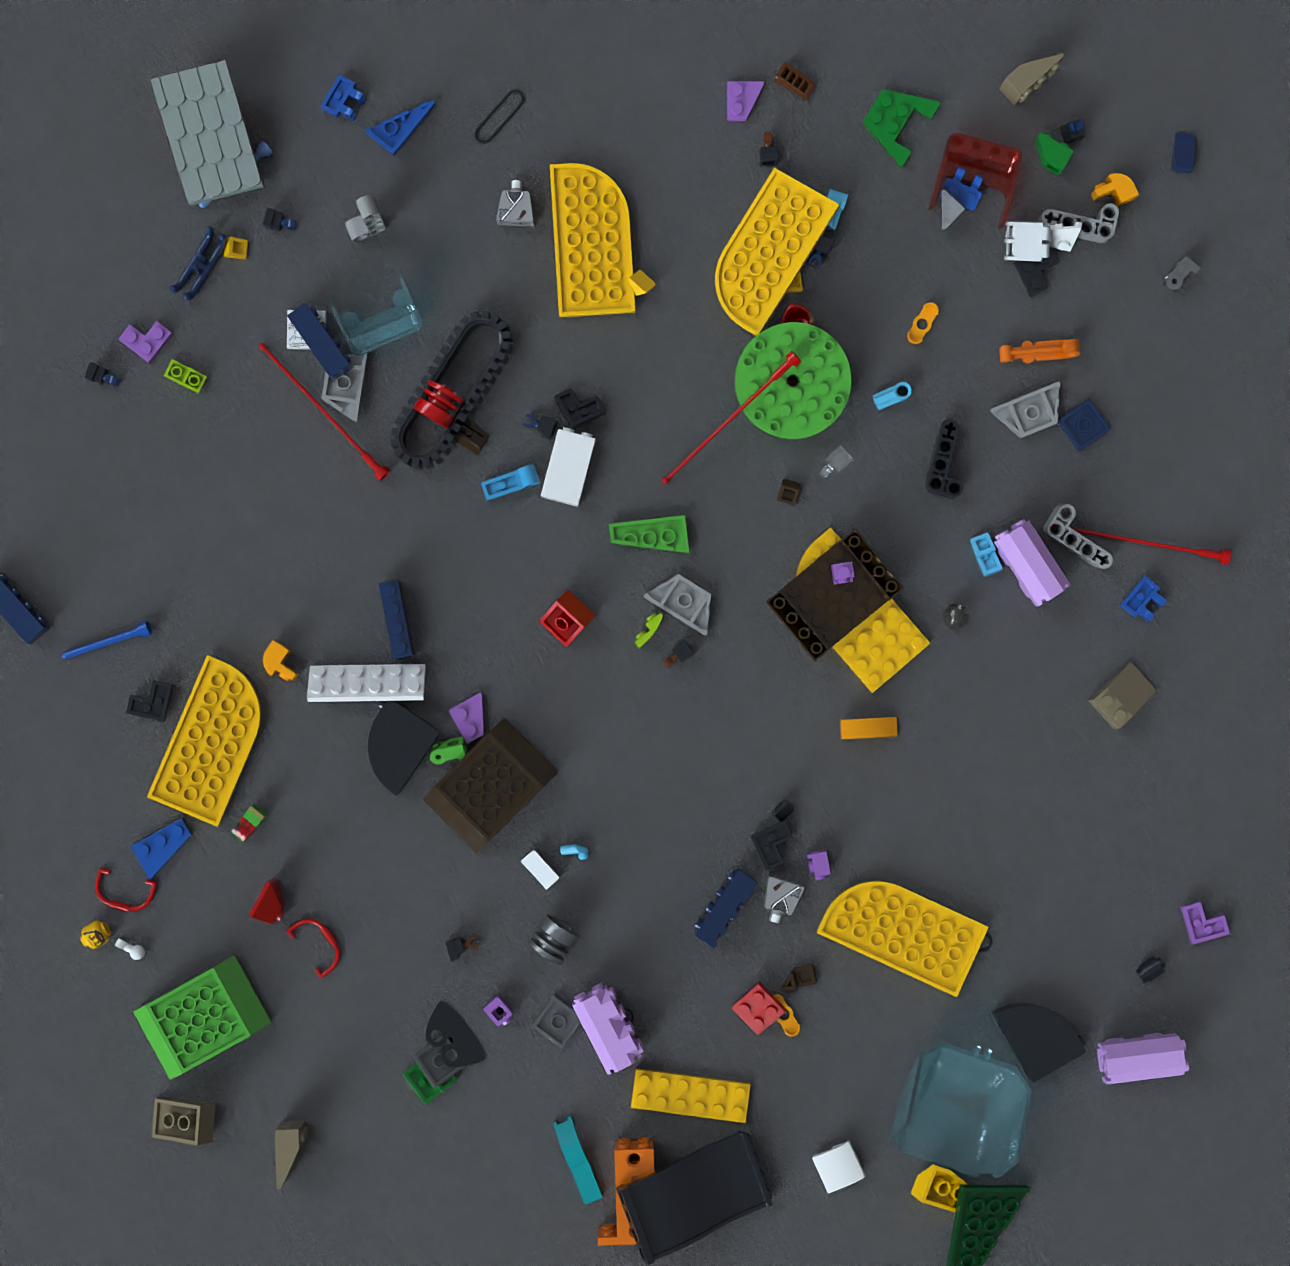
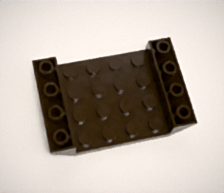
M855 528L768 599L766 603L813 661L816 662L837 642L887 601L901 592L904 586ZM852 562L854 571L853 582L834 585L831 565Z
M504 718L433 787L423 800L477 854L558 771Z

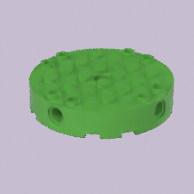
M788 322L765 329L746 345L736 365L734 386L736 397L741 407L787 360L786 355L793 351L802 362L797 367L792 365L777 381L774 380L742 411L755 426L768 434L786 439H800L825 430L842 413L850 394L851 370L843 349L831 335L810 324ZM791 375L797 378L795 386H789L787 383V379Z

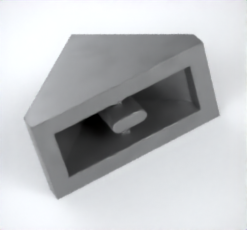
M942 188V229H946L965 210V205L947 188Z

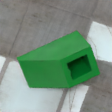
M1040 132L1035 139V144L1041 165L1059 176L1074 151L1066 143H1059L1053 140L1054 138L1050 134Z

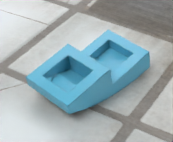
M987 532L970 539L983 576L987 577L1002 571L1003 568L996 555V549L989 533Z

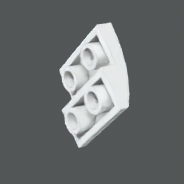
M850 1141L835 1145L830 1150L812 1157L828 1193L844 1188L866 1177Z

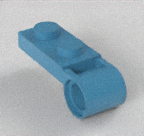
M534 464L521 467L516 471L481 482V486L486 500L490 501L539 484L540 481Z

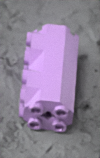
M1023 519L1011 526V531L1007 529L995 536L996 541L994 543L998 548V554L1006 566L1011 568L1019 580L1020 588L1026 597L1032 600L1035 607L1042 605L1044 600H1051L1071 586L1029 520L1025 521Z
M599 983L591 988V992L587 994L582 992L576 995L572 1006L607 1074H611L612 1069L614 1072H618L632 1065L635 1062L634 1058L636 1056L640 1059L644 1052V1046L639 1038H635V1029L631 1021H625L626 1012L621 1003L618 1005L616 1001L617 994L614 988L607 985L603 986L602 983Z
M1152 1033L1132 1039L1112 1038L1098 1043L1100 1049H1097L1098 1065L1100 1072L1105 1073L1102 1079L1106 1084L1184 1075L1185 1071H1189V1064L1184 1055L1186 1051L1185 1040H1180V1037L1175 1033L1164 1035L1162 1033Z

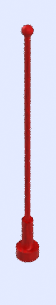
M261 343L259 349L268 354L362 454L361 457L376 472L374 476L379 481L386 478L391 471L385 465L381 467L367 451L364 452L267 349L266 344Z
M790 351L786 355L787 360L771 375L772 377L667 477H663L662 483L668 484L671 477L774 380L777 381L792 365L797 367L802 362L793 351Z
M1053 524V525L1051 526V528H1050V529H1053V528L1058 529L1057 525H1055V524ZM1070 527L1078 533L1197 553V556L1219 559L1220 564L1228 565L1231 558L1230 549L1222 548L1220 552L1202 548L1196 550Z

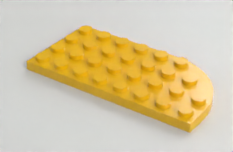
M578 163L550 164L559 318L635 313L634 290L628 280L633 275L630 219L627 202L622 191L608 175L594 167Z
M776 168L772 170L722 251L717 263L715 273L716 293L721 306L731 320L755 336L764 330L840 207L838 203Z
M831 527L805 551L798 565L796 576L841 540ZM891 599L832 648L868 690L873 693L925 649L930 642L895 601Z
M209 655L206 656L147 795L152 800L216 827L220 826L261 725V706L258 695L252 683L240 670Z
M868 881L851 886L840 893L828 906L816 933L957 997L989 927L899 885L885 881Z

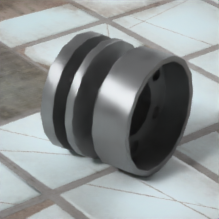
M546 914L540 923V927L545 933L535 931L534 936L537 939L530 938L528 943L543 958L562 965L564 962L562 956L567 957L569 955L563 946L573 948L580 936L562 921Z

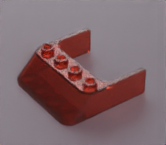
M962 133L950 135L939 164L928 210H932L935 205L941 179L943 177L953 178L958 167L966 169L961 180L972 183L977 174L983 177L980 185L998 189L1004 194V205L997 227L1002 229L1006 223L1022 162L1021 151L1011 146Z

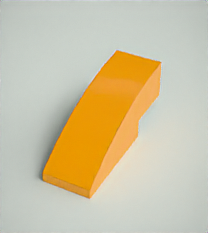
M897 717L840 720L841 739L898 736Z

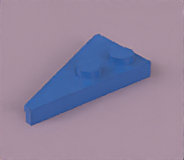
M433 100L422 103L411 111L407 110L390 120L383 121L380 125L371 129L370 127L367 128L365 133L395 156L436 103Z

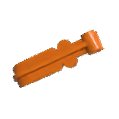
M1079 339L1038 341L1034 345L1030 341H1024L1021 347L1004 345L999 347L1000 363L1012 362L1013 359H1022L1024 363L1029 364L1034 359L1036 361L1073 358L1080 355L1081 345L1079 344Z

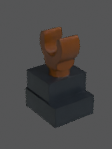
M764 132V147H760L759 165L760 167L777 166L778 152L776 146L772 147L771 132Z
M684 640L672 649L674 654L662 661V663L667 668L677 660H680L682 663L693 656L694 653Z
M475 935L465 942H462L461 937L445 942L451 962L459 959L458 954L464 953L466 949L475 950L479 948V945H471V940L476 939Z

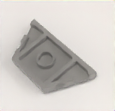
M363 349L361 352L352 355L347 354L352 361L349 363L352 369L334 382L325 373L322 400L354 422H358L369 353L368 349Z
M1058 381L990 409V412L1020 438L1058 423L1057 409L1059 407L1060 382Z
M677 574L643 596L704 636L707 635L711 594L680 574Z

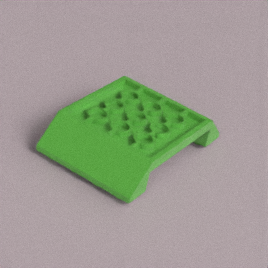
M236 955L133 1011L169 1079L189 1071L272 1023Z

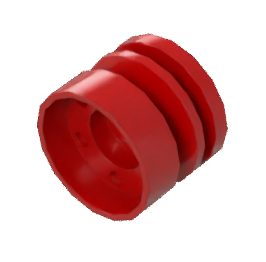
M429 380L427 385L434 389L433 392L424 388L423 391L429 396L428 400L419 397L413 409L448 429L454 419L448 413V410L451 409L458 412L459 408L453 405V402L455 401L462 405L464 400L454 390L444 384Z

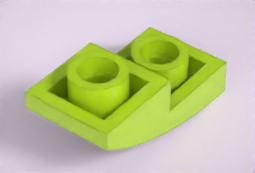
M173 359L164 374V377L198 394L207 376Z
M655 612L646 619L648 623L645 625L650 631L646 632L644 630L636 636L635 644L638 648L643 646L657 630L663 618L661 613L657 615Z

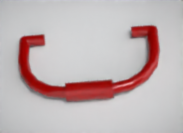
M99 868L95 881V891L97 897L104 904L109 905L113 909L129 912L144 909L151 903L157 882L146 879L145 884L152 885L147 900L143 904L131 906L107 900L101 893L100 881L102 874L109 875L110 870Z
M312 918L302 919L286 930L291 939L296 937L292 932L293 930L305 923H312L321 929L322 934L335 949L336 957L334 963L323 972L319 968L314 970L319 978H323L332 972L339 963L340 948L337 944L338 941L328 927H325L320 921Z

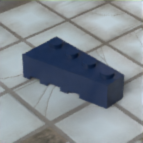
M739 868L736 872L734 870L731 871L727 877L728 883L726 886L719 888L716 893L717 899L714 903L710 902L704 910L707 913L703 918L699 917L693 926L695 928V936L713 949L718 944L715 942L718 936L721 937L725 934L729 926L728 922L735 919L740 910V905H744L758 884L756 880Z

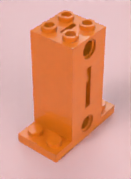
M641 1137L634 1141H630V1138H620L618 1141H615L616 1187L654 1173L653 1140H649L648 1137ZM616 1190L617 1226L604 1224L602 1227H598V1246L636 1245Z

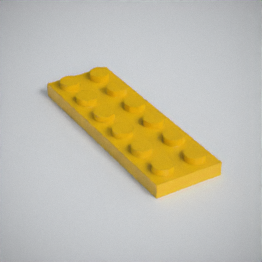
M636 1068L631 1108L746 1123L750 1083Z

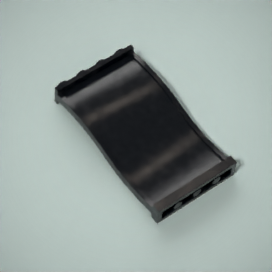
M739 1130L737 1133L711 1143L650 1175L615 1187L644 1263L647 1265L654 1263L656 1259L678 1251L738 1218L764 1207L773 1206L771 1191L769 1188H766L764 1182L766 1177L763 1171L759 1169V1158L756 1152L752 1150L751 1145L753 1142L748 1133Z

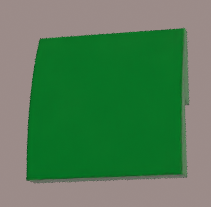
M417 1063L402 1073L403 1077L425 1105L458 1080L453 1075L433 1089Z

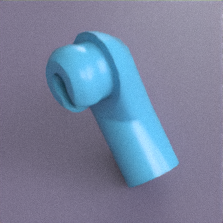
M576 844L560 847L561 855L578 854L580 860L589 858L587 847Z

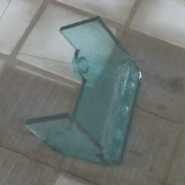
M396 269L402 288L397 289L393 293L392 299L395 307L360 321L354 311L348 310L339 313L333 298H329L330 308L353 354L358 356L364 355L414 334L421 329L422 321L400 269Z

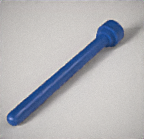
M146 620L138 623L134 629L62 653V657L69 659L135 636L147 637L152 635V629Z

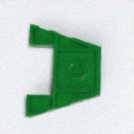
M882 89L862 124L883 145L886 152L895 159L898 166L902 168L911 151L895 142L897 136L913 110L932 119L940 102Z

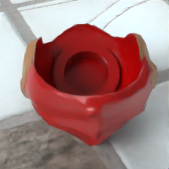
M790 304L782 316V323L800 322L814 326L812 313L802 305Z

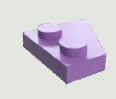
M727 81V121L747 120L764 86V81Z
M481 692L448 710L467 744L484 735L483 695Z

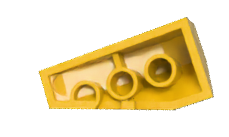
M933 1164L917 1175L911 1194L922 1203L955 1212L960 1185L968 1184L950 1169Z

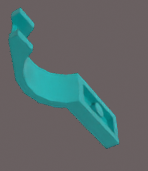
M569 1115L567 1116L568 1121L560 1124L554 1121L553 1126L565 1160L572 1171L583 1202L586 1205L603 1198L590 1162L580 1144L573 1119Z

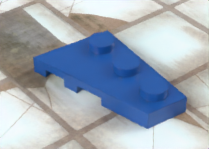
M184 818L175 821L131 846L149 880L156 875L173 854L191 837L192 832Z

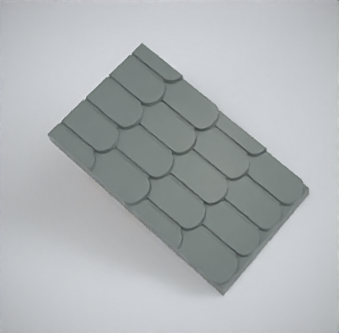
M226 60L150 79L184 192L190 206L264 187Z

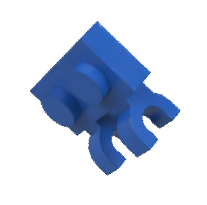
M339 74L320 108L336 118L343 114L351 121H354L357 114L354 113L353 109L345 105L350 97L362 105L367 98L364 97L362 92L355 90L356 83Z
M958 167L953 179L947 177L943 188H947L966 208L974 211L982 195L978 188L983 177L976 174L969 187L960 183L966 169Z
M1144 576L1119 606L1134 618L1139 614L1141 618L1148 622L1155 616L1145 608L1150 599L1159 608L1163 607L1167 600L1157 593L1160 587Z

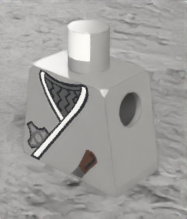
M513 180L511 181V190L502 191L496 220L498 225L534 226L529 191H522V181Z
M768 875L764 907L772 910L769 921L780 924L783 913L792 915L805 887Z

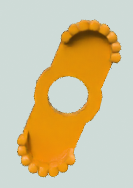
M933 302L923 305L920 314L913 320V326L907 333V339L910 343L919 344L923 341L924 335L931 329L932 322L939 312L938 306ZM919 319L927 321L926 329L921 330L917 327Z
M773 994L789 1011V1017L786 1020L778 1018L776 1019L777 1022L781 1024L787 1036L798 1035L800 1024H798L793 1016L792 1009L786 1004L783 996Z

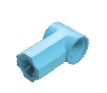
M833 189L829 190L827 198L838 203L840 207L826 229H836L848 194Z
M899 382L893 387L872 395L878 411L907 400L911 394V387L906 382ZM904 387L907 390V395H898L897 389Z

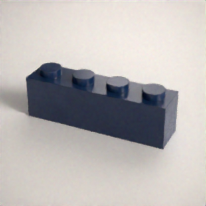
M304 303L289 313L287 317L334 382L352 369L349 364L352 361L346 352L343 354L338 348L341 345L336 338H330L328 335L330 330L324 321L321 323L316 317L319 314L313 306L309 308Z
M0 572V615L26 644H33L50 629L46 625L48 622L43 616L37 615L33 611L35 609L29 601H24L20 590L15 586L12 587L8 583L9 578L3 572Z
M393 580L379 583L393 659L415 656L401 581Z

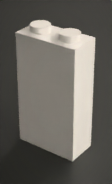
M563 427V430L558 429L541 492L542 498L579 507L596 439L592 438V434L582 432L581 435L576 434L574 430Z

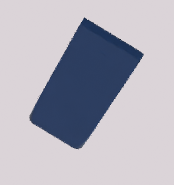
M1176 133L1171 171L1191 173L1194 169L1195 135Z

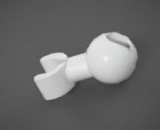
M119 938L115 944L118 948L129 952L133 960L142 959L145 955V950L141 945L132 946Z

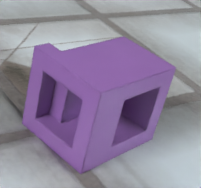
M852 562L831 565L834 585L853 582L854 571Z
M821 850L806 853V857L808 859L811 858L808 866L810 873H814L815 880L826 879V875L831 874L827 852Z
M500 994L483 1008L497 1027L501 1024L505 1026L513 1019L511 1016L513 1015V1010L502 999ZM497 1008H502L504 1012L502 1014L497 1013Z

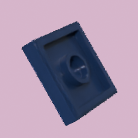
M1087 399L1058 420V424L1078 452L1111 430L1090 399Z

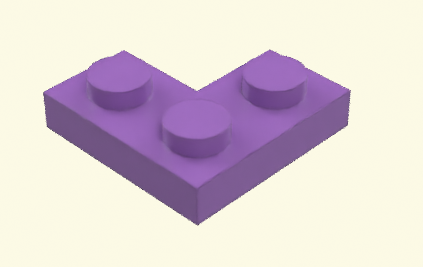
M156 321L145 336L132 325H129L118 340L150 364L173 333Z
M1200 901L1180 906L1191 944L1230 934L1225 915L1222 914L1206 919Z

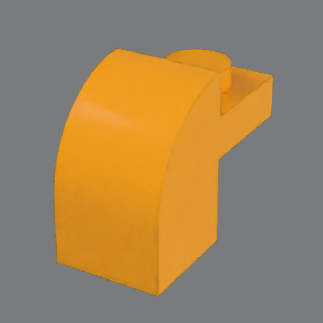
M1120 173L1110 174L1105 179V182L1095 186V190L1091 193L1093 201L1111 194L1117 207L1133 201L1139 196L1133 181L1128 176Z
M272 640L264 652V668L271 676H275L277 672H280L279 676L286 681H289V679L296 680L299 674L284 664L292 650L277 640Z

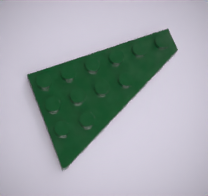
M960 1185L946 1266H983L992 1248L998 1242L996 1239L1003 1229L1006 1230L1014 1218L1015 1212L1021 1207L1020 1202L1027 1192L1030 1193L1031 1188L1028 1185Z

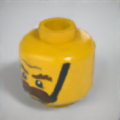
M96 920L83 927L80 940L85 947L89 946L91 949H97L109 941L111 930L105 922Z

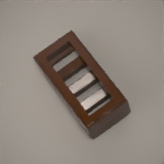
M786 62L782 64L774 79L775 83L806 101L817 84ZM785 72L789 73L786 79L782 78ZM792 75H793V76L795 77V79L793 80V82H792V84H791V83H789V80L791 79V77H792ZM798 80H801L800 86L798 88L795 87ZM808 84L809 86L807 87L806 91L802 92L801 90L803 89L804 85Z

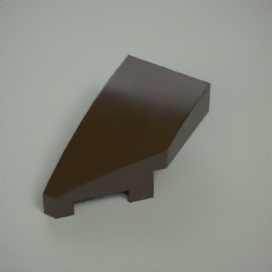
M813 964L793 968L780 988V992L817 984Z

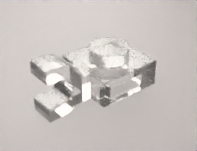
M840 445L826 458L829 464L819 474L825 478L834 469L839 473L853 458Z

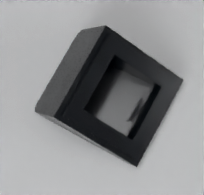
M783 800L772 810V814L781 822L794 811V808L787 800Z

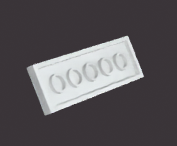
M425 664L310 666L307 700L308 702L424 700Z

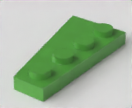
M685 515L609 524L611 544L689 553Z

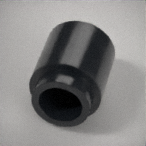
M1153 956L1139 965V968L1135 971L1142 981L1146 983L1165 973L1163 968L1166 965L1160 957L1156 959Z

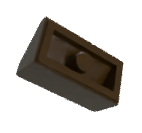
M461 422L460 426L465 430L461 435L454 432V436L458 439L457 443L478 455L489 435L470 423L467 426Z

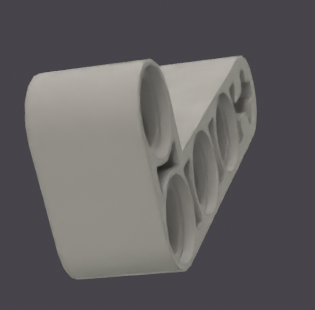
M366 195L357 199L356 204L361 215L345 222L352 242L361 241L386 229L373 196Z
M1106 204L1098 212L1097 219L1048 209L1041 214L1038 221H1044V225H1055L1056 223L1063 224V221L1067 220L1071 226H1075V222H1082V225L1089 227V232H1084L1081 228L1077 238L1105 243L1115 233L1119 210L1115 204ZM1104 211H1110L1112 218L1106 217ZM1046 217H1049L1050 223H1047ZM1100 229H1105L1108 236H1102Z
M1069 504L1057 505L1044 524L1043 531L1045 535L1094 567L1101 569L1110 567L1113 562L1110 553L1069 527L1076 515L1074 507ZM1063 508L1068 510V515L1065 518L1061 515ZM1053 524H1056L1058 527L1055 534H1052L1050 529ZM1071 534L1073 542L1068 544L1066 538ZM1087 544L1089 552L1084 555L1082 548ZM1094 556H1101L1104 562L1100 563L1101 560Z

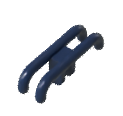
M211 226L206 227V235L177 283L170 286V291L177 293L184 287L193 271L200 274L190 291L183 294V299L186 301H190L196 296L226 247L227 237L225 234H220L219 243L209 260L203 256L214 236V229Z

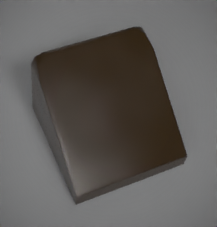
M783 479L777 501L795 506L801 483Z

